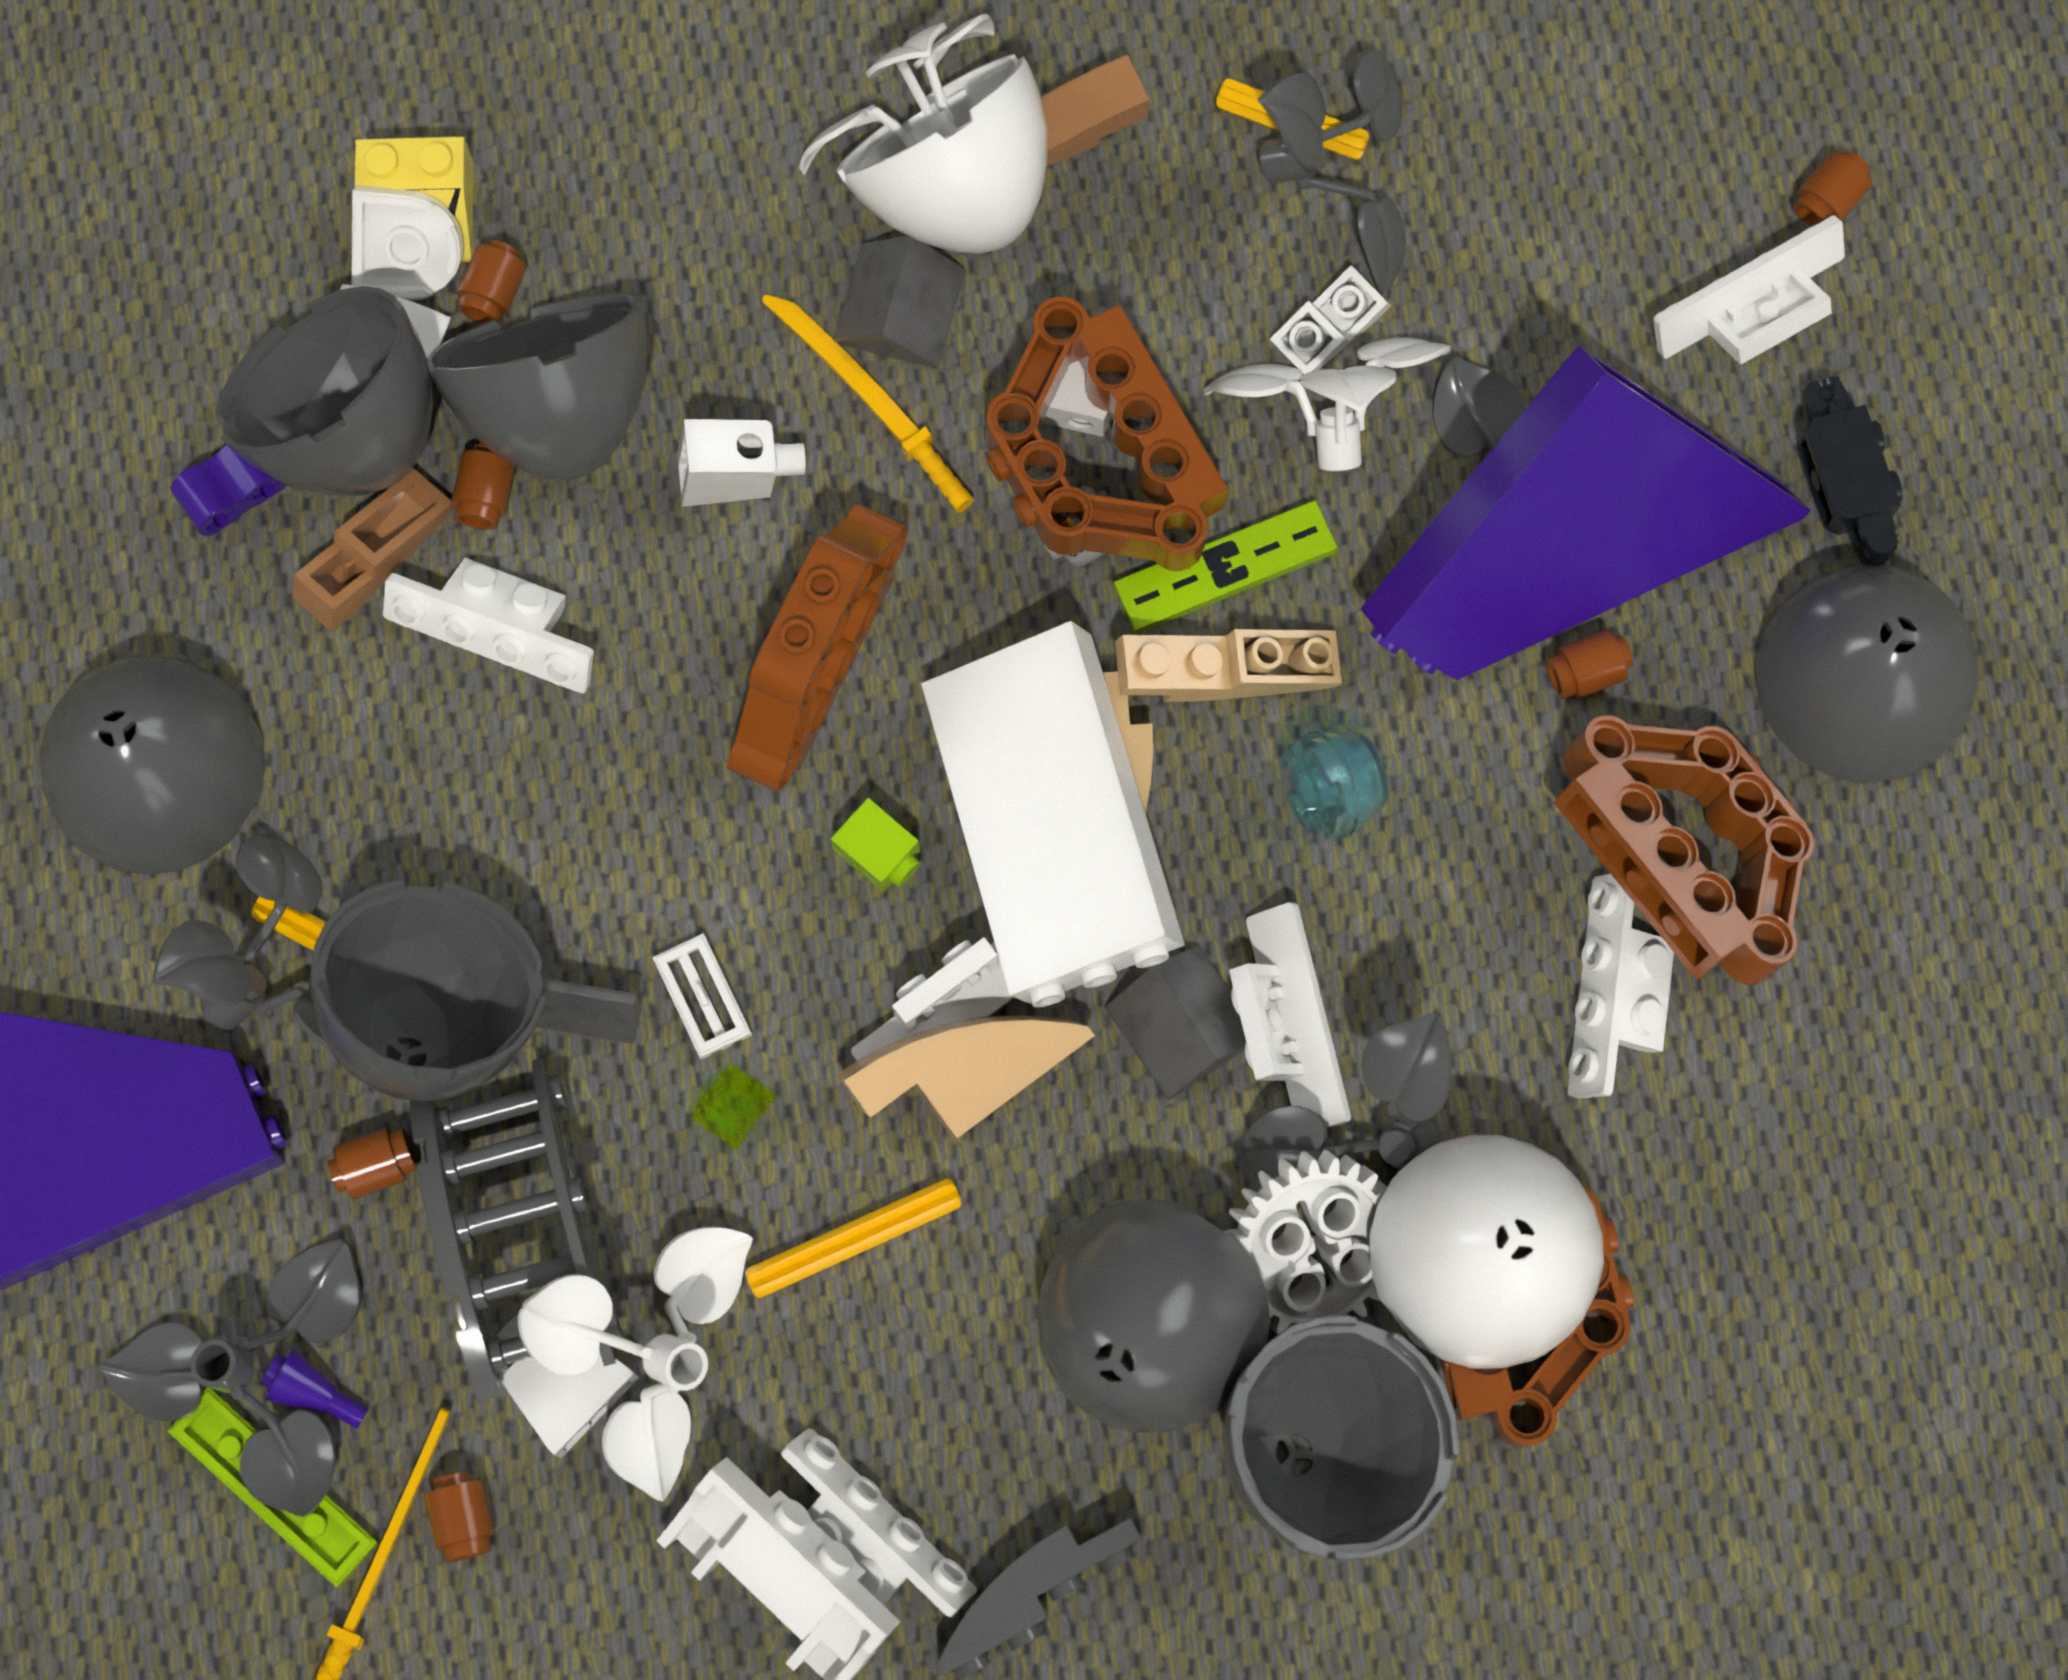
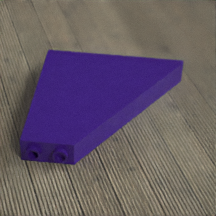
M1578 345L1360 609L1374 626L1370 632L1371 636L1385 649L1394 654L1402 649L1407 652L1409 658L1427 673L1433 674L1438 669L1450 677L1459 680L1801 521L1811 510L1779 479Z
M0 1012V1291L286 1164L280 1148L287 1146L288 1141L276 1115L272 1114L266 1117L259 1097L267 1094V1091L255 1064L252 1062L245 1065L242 1059L228 1051Z

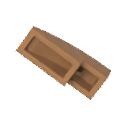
M1128 54L1099 66L1041 97L1048 125L1047 166L1099 146L1100 138L1149 118L1150 99Z
M412 469L405 478L388 488L336 529L334 543L293 575L292 598L328 630L333 632L351 617L385 583L389 575L394 573L429 538L453 509L451 500L416 469Z

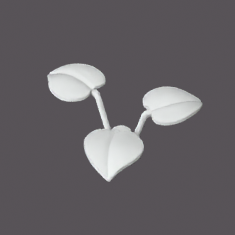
M987 14L976 16L933 44L935 39L947 29L944 22L936 24L915 34L902 47L893 49L877 60L865 74L868 79H873L896 63L921 109V112L907 120L913 130L909 132L883 110L876 107L875 104L828 127L811 142L800 161L799 169L805 176L812 160L826 142L848 129L868 123L881 122L898 135L907 148L935 131L944 138L957 130L952 121L955 117L948 108L936 66L952 44L981 35L994 36V23L990 16ZM919 58L913 64L916 70L923 65L925 66L937 106L935 103L929 104L907 60Z
M1416 338L1382 339L1368 343L1358 349V359L1368 361L1365 366H1353L1345 370L1323 369L1309 372L1303 376L1300 369L1286 365L1255 364L1244 366L1214 380L1203 389L1204 396L1217 392L1240 397H1262L1283 391L1290 392L1297 397L1307 422V434L1309 436H1316L1318 467L1328 471L1354 469L1362 464L1360 431L1365 430L1364 416L1366 408L1375 396L1389 388L1396 381V372L1383 367L1403 368L1418 365L1441 355H1449L1451 346ZM1304 388L1334 400L1335 407L1322 410L1320 412L1321 420H1317Z
M702 1227L689 1230L672 1239L660 1253L654 1268V1281L662 1292L670 1296L665 1302L664 1309L678 1336L661 1334L644 1346L603 1332L612 1318V1301L601 1283L585 1275L572 1274L554 1279L529 1297L519 1311L518 1327L521 1340L531 1357L543 1368L564 1376L586 1373L596 1363L600 1342L642 1357L643 1366L648 1376L661 1382L644 1388L640 1394L641 1402L627 1401L620 1404L609 1417L602 1438V1450L609 1467L619 1477L658 1501H664L671 1491L681 1470L684 1451L690 1438V1412L684 1399L677 1393L680 1390H691L698 1386L704 1379L708 1369V1359L705 1351L699 1345L694 1344L697 1339L696 1335L688 1332L682 1318L695 1324L711 1323L721 1318L732 1306L742 1283L746 1256L753 1241L751 1236L737 1230L723 1227Z

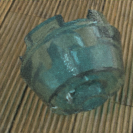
M1309 731L1300 741L1288 745L1283 753L1282 768H1291L1295 793L1286 795L1296 819L1308 833L1319 830L1324 834V839L1334 836L1337 838H1348L1381 810L1387 802L1388 779L1383 761L1372 742L1360 733Z

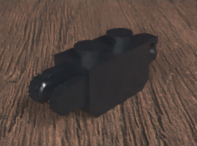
M1839 376L1807 384L1803 391L1809 426L1799 441L1796 450L1822 526L1835 535L1848 533L1853 550L1858 553L1856 558H1859L1860 563H1863L1864 566H1883L1890 558L1889 555L1891 556L1898 547L1899 540H1897V537L1899 535L1895 534L1896 526L1892 517L1901 506L1900 502L1903 499V491L1897 473L1893 470L1889 471L1883 455L1885 439L1882 428L1876 420L1871 421L1866 404L1858 407L1854 406Z

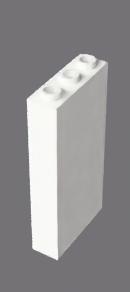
M1069 621L921 683L1010 996L1032 1004L1033 1007L1053 1005L1065 999V991L1080 985H1084L1086 988H1093L1108 984L1117 978L1116 972L1133 965H1136L1137 968H1146L1160 964L1169 958V951L1185 946L1090 633L1074 622Z

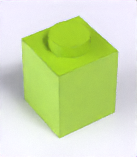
M869 798L864 801L831 838L833 851L883 894L892 884L898 888L904 886L921 865V862L916 859L921 853L919 841Z

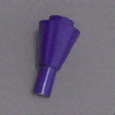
M294 1348L287 1358L277 1353L260 1385L269 1389L265 1401L321 1414L326 1412L357 1429L369 1409L336 1391L337 1387Z

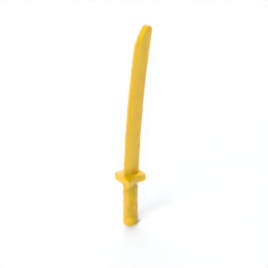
M764 295L762 298L763 304L819 355L873 411L901 443L902 453L909 461L913 458L919 461V465L929 474L934 484L938 485L941 493L945 498H948L949 503L957 513L969 508L974 502V498L963 487L959 479L953 475L954 473L947 464H944V460L937 452L935 453L932 447V434L928 429L923 427L919 430L865 370L794 302L771 295Z
M442 1407L437 1415L343 1628L331 1624L327 1636L333 1639V1642L330 1644L325 1655L326 1657L322 1661L316 1675L317 1677L314 1680H340L344 1671L343 1668L347 1665L352 1654V1649L360 1651L364 1639L356 1635L355 1632L449 1420L450 1410Z

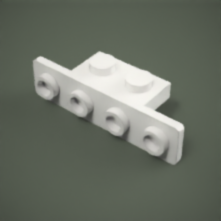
M1833 215L1655 315L1653 321L1657 351L1667 359L1710 335L1741 365L1832 314L1831 298L1810 278L1845 257L1843 222Z
M468 558L463 559L441 591L395 573H391L385 581L383 616L387 620L578 693H585L590 685L594 656L593 649L551 633L565 607V595Z
M1611 874L1594 877L1588 897L1589 912L1585 945L1581 955L1582 972L1579 998L1575 1008L1576 1024L1573 1050L1568 1067V1095L1580 1099L1610 1096L1612 1094L1618 1045L1651 1053L1663 1052L1674 952L1662 937L1632 928L1634 902Z
M1287 902L1251 915L1246 919V925L1256 964L1247 963L1230 969L1229 973L1233 986L1231 999L1235 1010L1241 1018L1246 1039L1245 1056L1249 1066L1254 1071L1255 1080L1285 1081L1291 1106H1302L1320 1114L1325 1120L1327 1128L1349 1122L1351 1113L1299 906L1296 903Z
M983 937L972 945L969 940H966L954 947L942 958L941 961L945 966L930 978L926 979L923 974H920L902 986L896 993L899 1001L892 1005L894 1017L851 1049L854 1059L858 1061L867 1054L900 1038L941 1024L978 1017H990L1015 999L1009 995L995 942L990 945Z
M808 1428L788 1443L781 1451L782 1457L821 1494L808 1510L811 1520L832 1540L842 1543L849 1549L854 1560L866 1571L858 1582L881 1604L884 1605L907 1578L947 1617H952L977 1592V1588L967 1579V1575L962 1567L955 1561L944 1557L925 1538L923 1531L914 1521L903 1517L882 1497L880 1489L873 1481L861 1476L840 1456L837 1447L829 1439L818 1435L813 1429Z

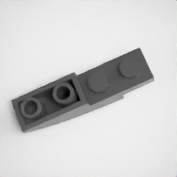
M1131 1517L1079 1546L1066 1525L1038 1542L1012 1562L969 1608L950 1637L937 1664L942 1675H946L954 1670L959 1680L989 1665L991 1662L986 1652L1007 1641L1011 1651H1014L1042 1636L1043 1633L1038 1624L1048 1619V1616L1038 1596L1048 1591L1051 1599L1055 1601L1083 1586L1084 1583L1079 1574L1100 1563L1104 1572L1107 1573L1136 1557L1131 1546L1141 1541L1142 1538Z

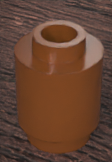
M1845 151L1844 153L1830 152L1797 191L1798 199L1793 204L1795 214L1811 227L1833 215L1843 221L1872 187L1869 165L1859 155L1851 151Z
M491 240L488 245H477L457 291V296L460 298L457 306L458 311L469 319L482 324L492 320H496L498 323L501 316H507L526 270V265L519 259L520 252L514 247L496 240Z
M483 444L474 445L473 450L463 451L460 456L451 505L455 508L454 519L463 525L473 528H497L499 518L504 517L506 514L515 466L491 452Z
M1604 629L1557 648L1556 655L1545 659V665L1550 682L1558 697L1563 700L1573 696L1574 699L1578 700L1626 681L1628 679L1627 668L1633 666V658L1626 640L1621 635L1614 637L1608 629Z
M385 1127L335 1145L336 1158L328 1160L329 1172L337 1191L340 1193L348 1190L354 1200L407 1181V1174L418 1171V1163L413 1146L403 1127L393 1131Z
M468 1471L434 1479L435 1490L425 1493L424 1496L436 1550H443L445 1563L460 1561L491 1552L489 1537L494 1536L483 1481H470Z

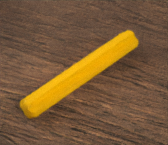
M951 1179L941 1180L749 1267L745 1271L747 1282L752 1293L757 1298L765 1297L959 1209L961 1206L960 1195Z

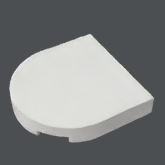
M360 185L354 187L352 190L353 286L381 288L394 296L409 301H416L432 296L453 279L460 267L464 246L458 222L447 207L437 199L418 191Z

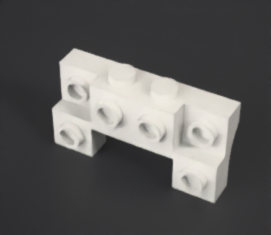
M727 1457L711 1468L695 1488L681 1511L656 1540L665 1549L678 1539L700 1560L691 1572L699 1581L720 1562L798 1638L804 1640L786 1662L793 1671L805 1661L824 1680H852L900 1623L883 1604L858 1582L866 1571L854 1560L852 1553L846 1546L836 1540H832L811 1520L808 1511L800 1503L789 1499L781 1490L771 1497L766 1495Z

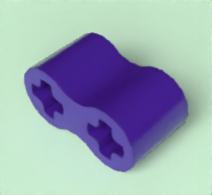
M225 445L212 458L196 464L178 475L172 482L170 489L198 532L203 536H211L237 520L249 509L260 505L283 490L286 485L250 465Z

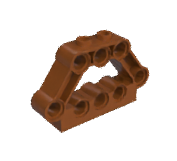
M1057 296L1049 298L1040 304L1034 314L1032 338L1005 392L995 397L987 408L986 441L989 450L985 452V457L993 475L999 482L1005 479L1008 481L1016 497L1011 499V502L1022 525L1026 529L1033 526L1044 545L1057 554L1072 555L1086 550L1154 560L1159 566L1170 571L1190 569L1199 561L1204 551L1208 527L1206 518L1223 510L1225 507L1228 493L1226 484L1120 304L1091 319L1080 303L1069 297ZM1061 326L1069 329L1073 335L1063 340L1055 339L1047 331L1053 327ZM1079 361L1087 375L1085 391L1089 401L1095 407L1108 411L1113 419L1112 438L1115 446L1122 453L1135 457L1140 466L1139 485L1141 491L1147 498L1162 505L1086 494L1076 487H1070L1065 478L1066 459L1063 451L1057 444L1049 440H1043L1038 431L1070 364ZM1106 371H1115L1121 374L1125 380L1116 385H1109L1102 382L1097 376ZM1136 416L1148 420L1152 426L1144 431H1134L1124 422L1128 418ZM1014 419L1023 422L1028 428L1022 433L1009 434L1003 431L1000 425L1007 420ZM1161 462L1169 463L1175 466L1179 473L1169 478L1160 477L1153 472L1151 467ZM1041 465L1050 468L1054 475L1050 479L1040 481L1031 478L1026 471L1033 466ZM1064 511L1072 512L1081 519V522L1074 527L1067 528L1058 525L1053 520V517ZM1171 528H1182L1191 535L1192 539L1184 544H1175L1165 537L1164 532Z
M856 503L844 520L827 535L821 534L816 539L752 667L749 677V689L738 732L727 762L728 770L779 793L788 783L794 769L800 770L895 579L894 567L905 545L909 531L908 525Z
M1601 715L1594 718L1565 749L1563 756L1564 769L1573 782L1553 803L1696 980H1699L1721 964L1725 971L1738 982L1746 985H1757L1764 982L1787 963L1797 950L1798 940L1793 928L1799 887L1803 864L1811 857L1815 846L1813 834L1808 825L1799 816L1793 803L1780 793L1762 771L1756 758L1748 753L1727 730L1718 726H1705L1697 731L1629 725L1622 719L1612 715ZM1652 788L1676 790L1691 797H1697L1706 808L1705 817L1710 829L1718 837L1732 840L1741 851L1740 857L1743 873L1737 906L1735 904V892L1730 882L1721 874L1706 869L1698 859V845L1693 836L1682 828L1671 826L1662 814V801L1657 792Z
M1468 1135L1455 1136V1137L1450 1138V1139H1448V1140L1455 1139V1138H1460V1137H1464V1136H1468ZM1583 1186L1595 1206L1603 1234L1604 1266L1597 1293L1585 1316L1588 1313H1597L1608 1321L1610 1336L1607 1342L1596 1343L1586 1336L1583 1330L1584 1316L1574 1332L1548 1352L1516 1391L1512 1390L1507 1371L1508 1367L1472 1369L1440 1359L1450 1400L1456 1415V1422L1490 1414L1497 1436L1505 1444L1515 1448H1529L1545 1441L1554 1431L1558 1411L1601 1358L1619 1350L1626 1343L1630 1333V1318L1627 1309L1634 1307V1298L1627 1275H1618L1612 1252L1619 1251L1617 1231L1611 1217L1603 1219L1601 1207L1595 1194L1586 1186ZM1515 1402L1528 1403L1536 1410L1538 1424L1532 1433L1524 1434L1513 1427L1510 1421V1410Z

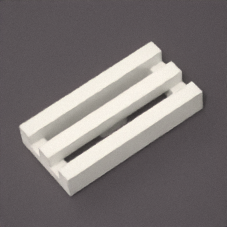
M704 933L652 957L701 1060L711 1056L712 1053L732 1046L731 1044L741 1039L744 1040L752 1036ZM697 950L700 951L736 1027L725 1032L689 956L690 953ZM678 959L715 1035V1038L706 1042L668 965Z

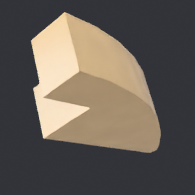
M1027 1015L978 1017L941 1024L907 1035L867 1054L836 1074V1076L861 1111L870 1118L911 1087L915 1086L948 1133L955 1138H959L1095 1035L1089 1026L1061 1018Z

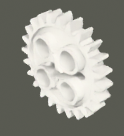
M1323 1150L1318 1163L1307 1152H1301L1298 1159V1168H1294L1283 1158L1279 1159V1176L1274 1179L1261 1170L1258 1176L1263 1188L1258 1193L1251 1189L1243 1188L1241 1193L1249 1202L1247 1208H1230L1228 1212L1239 1222L1238 1229H1229L1223 1232L1225 1234L1232 1233L1256 1264L1267 1291L1270 1328L1277 1334H1281L1289 1327L1316 1318L1347 1316V1313L1351 1310L1365 1318L1367 1311L1363 1301L1368 1296L1381 1301L1370 1267L1369 1235L1377 1205L1387 1186L1381 1181H1377L1378 1175L1365 1165L1360 1167L1359 1163L1347 1155H1344L1339 1161L1337 1157L1327 1150ZM1337 1199L1336 1206L1332 1212L1323 1216L1328 1204ZM1299 1201H1300L1301 1212H1302V1215H1303V1216H1302L1303 1221L1299 1218V1215H1298V1212H1297V1209H1296V1205H1297V1203H1298ZM1286 1223L1285 1230L1281 1236L1272 1240L1275 1230ZM1308 1228L1316 1235L1311 1237ZM1353 1250L1348 1262L1340 1266L1344 1255ZM1315 1253L1318 1261L1310 1255ZM1323 1268L1326 1270L1330 1283L1328 1287H1326ZM1303 1274L1299 1284L1289 1290L1293 1279Z

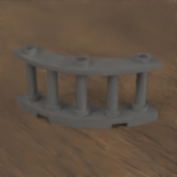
M543 1058L532 1061L535 1088L450 1111L447 1106L438 1108L436 1100H410L413 1141L415 1144L423 1142L425 1163L417 1165L429 1231L445 1296L458 1294L459 1301L454 1302L461 1329L455 1332L477 1402L501 1396L500 1372L507 1371L508 1364L531 1358L520 1336L504 1341L501 1340L500 1336L490 1337L482 1309L490 1306L489 1301L547 1285L554 1279L565 1275H585L596 1280L579 1216L580 1212L588 1210L587 1200L579 1176L570 1177L561 1129L559 1110L568 1108L567 1100L559 1075L549 1077ZM539 1111L541 1131L455 1154L453 1149L449 1150V1141L456 1140V1133ZM547 1153L555 1189L468 1214L465 1208L458 1210L454 1185L462 1183L461 1177ZM558 1212L561 1213L570 1254L485 1278L482 1277L481 1273L472 1274L466 1244L473 1243L474 1236ZM612 1304V1318L603 1332L622 1338L618 1314L614 1304ZM599 1342V1352L604 1366L615 1364L614 1347Z

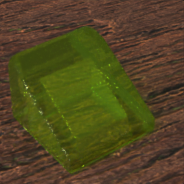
M730 1064L701 1096L692 1120L738 1151L777 1095Z

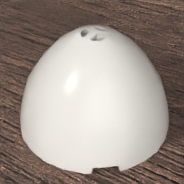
M1014 54L982 65L942 86L948 108L955 117L952 121L957 130L944 138L935 131L907 148L903 140L883 124L856 146L840 163L837 172L845 185L889 227L919 242L947 251L974 254L995 251L1012 243L1031 222L1042 195L1047 166L1048 125L1043 104L1030 66L1024 56L1018 60ZM933 92L928 94L926 98L929 104L935 103L937 106ZM908 121L902 124L909 132L913 130Z
M1468 1135L1443 1141L1415 1157L1391 1179L1377 1205L1369 1235L1370 1267L1378 1296L1383 1305L1388 1308L1397 1323L1417 1346L1442 1360L1472 1369L1506 1368L1533 1361L1558 1346L1582 1322L1597 1293L1604 1266L1603 1234L1597 1212L1580 1181L1556 1157L1532 1144L1502 1135ZM1518 1219L1526 1222L1533 1230V1236L1521 1234L1515 1220ZM1500 1226L1504 1227L1509 1238L1502 1249L1497 1247L1496 1235ZM1519 1246L1531 1248L1532 1253L1526 1258L1512 1259L1511 1255Z

